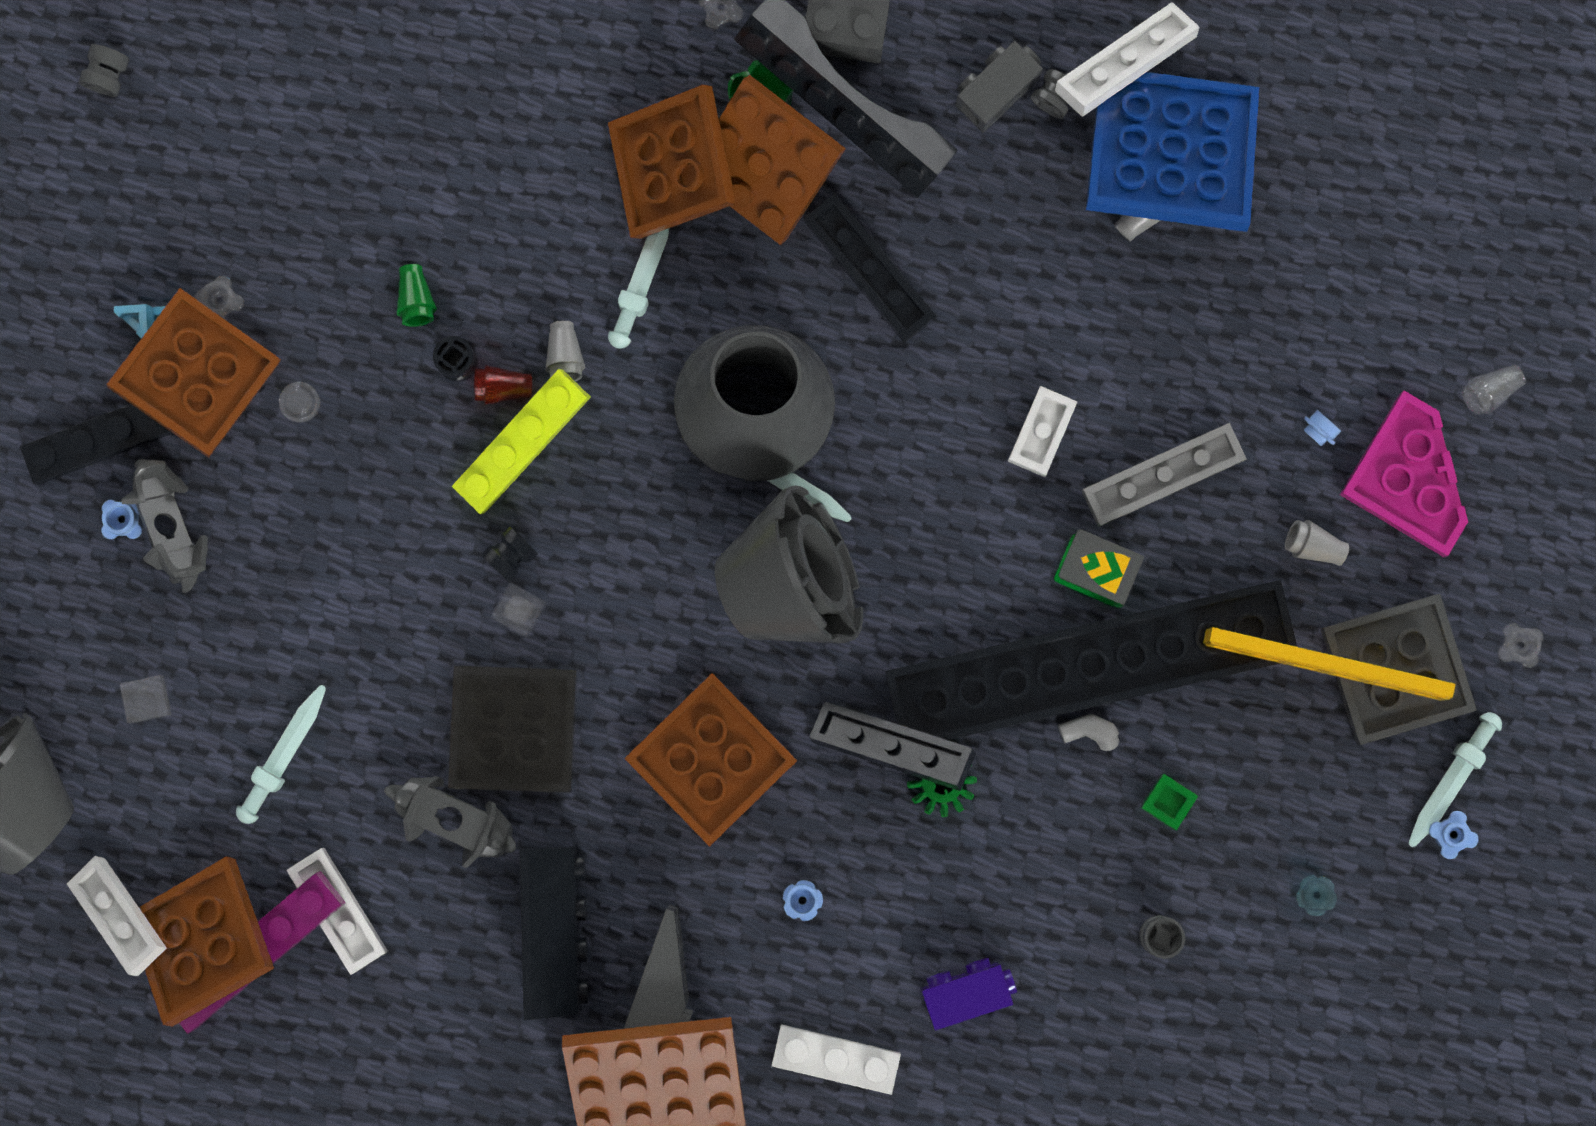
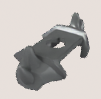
M139 459L134 463L137 469L133 473V490L123 497L121 502L122 504H136L152 546V549L144 556V562L153 566L156 570H164L170 576L169 582L172 584L181 583L182 592L187 593L196 584L199 573L206 569L208 537L200 535L196 545L191 542L175 500V492L185 493L189 489L181 478L170 470L165 461ZM156 516H167L174 523V532L171 535V539H166L165 535L160 534L154 526Z
M437 776L410 778L403 785H389L384 789V793L395 802L394 810L403 819L407 841L410 842L418 838L425 829L464 847L462 855V867L464 868L469 867L478 857L498 858L504 853H513L516 850V842L512 837V825L492 801H488L485 805L487 812L436 789L435 787L444 786V780ZM446 807L458 809L462 814V824L460 827L451 831L442 827L439 817H436L439 809L443 810Z

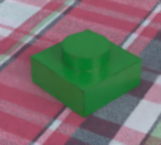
M1161 774L1140 808L1173 830H1177L1198 798V795L1167 775Z

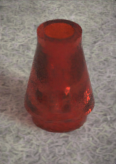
M485 365V369H475V401H484V404L487 405L532 397V374H523Z

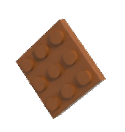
M749 75L742 80L719 118L736 204L730 207L781 245L787 240L846 148Z
M702 84L608 122L630 238L641 239L736 204L712 86Z
M179 288L109 380L107 387L210 458L280 364L281 359Z
M713 673L624 758L709 847L797 762L791 753Z
M224 857L139 907L167 947L145 969L163 1025L173 1027L274 969L236 859Z

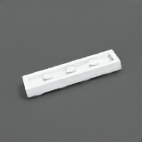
M1171 2L1059 79L1055 92L1083 117L1195 39L1200 27Z

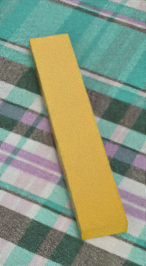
M1214 627L1206 629L1203 644L1208 647L1440 701L1453 698L1456 685L1442 680Z

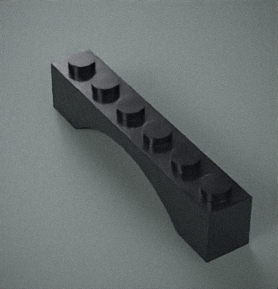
M765 0L751 14L734 38L739 45L917 198L958 151L930 125L891 113L855 90L835 71L822 54L811 35L805 17L785 0Z

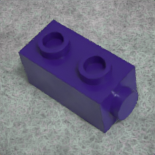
M984 958L965 965L967 970L965 973L951 977L950 971H945L926 978L928 985L920 987L934 1030L936 1031L1014 1005L1011 994L1017 993V989L1010 969L1002 971L1001 965L998 962L990 964L989 958Z

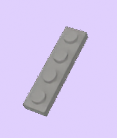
M1230 423L1093 484L1083 489L1082 494L1097 526L1100 527L1235 466L1247 458Z

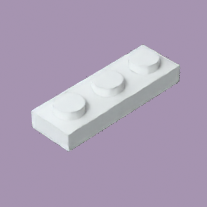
M325 848L317 850L286 870L297 888L316 872L321 871L346 902L320 926L350 975L388 952Z
M93 857L67 883L128 975L139 976L167 949L105 858Z
M781 1024L772 1067L892 1095L901 1053Z

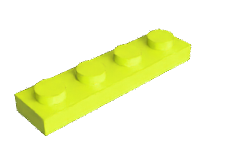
M558 369L452 487L479 514H484L584 406L591 396L563 369Z

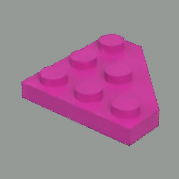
M1402 391L1339 495L1440 556L1447 557L1467 525L1468 518L1465 507L1461 505L1456 486L1458 481L1441 430L1443 427L1438 410L1408 392Z

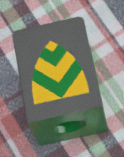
M1080 529L1071 536L1054 576V581L1118 609L1124 606L1145 556Z

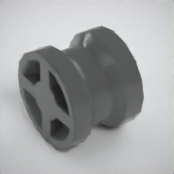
M1049 69L1044 75L1043 86L1035 89L1031 95V100L1038 108L1049 115L1063 119L1068 113V103L1055 92L1057 81L1064 77L1065 74Z

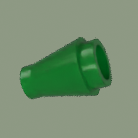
M408 264L400 267L397 316L401 317L403 325L409 327L424 326L433 322L434 313L437 308L424 277L423 267L419 264Z

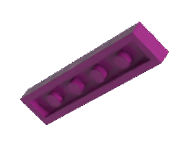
M321 871L312 875L258 921L273 964L346 903ZM250 983L181 1021L179 1024L187 1034L193 1032Z

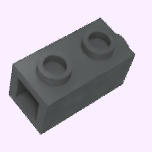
M1016 41L1006 49L1002 46L998 47L985 61L988 67L978 76L974 73L970 74L956 90L959 95L957 96L955 106L982 133L994 124L1040 79L1043 68L1040 66L1041 61L1032 49L1027 46L1022 48Z

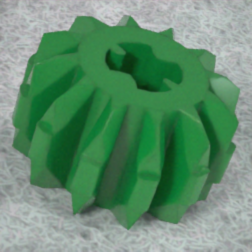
M968 776L964 784H975L977 778L975 776ZM922 778L920 781L911 780L907 782V788L921 787L922 792L914 795L912 798L914 804L920 803L926 797L929 798L924 808V813L929 815L933 812L936 802L939 803L940 816L947 817L949 812L947 802H951L957 812H961L964 808L957 797L961 795L969 800H972L974 794L964 789L959 791L952 788L948 792L946 789H942L943 794H937L934 791L936 784Z

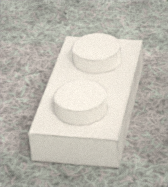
M1040 386L1008 462L1045 477L1077 401Z

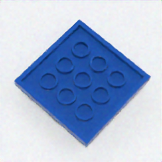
M1146 72L1101 103L1095 110L1086 210L1247 232L1251 222L1259 87Z

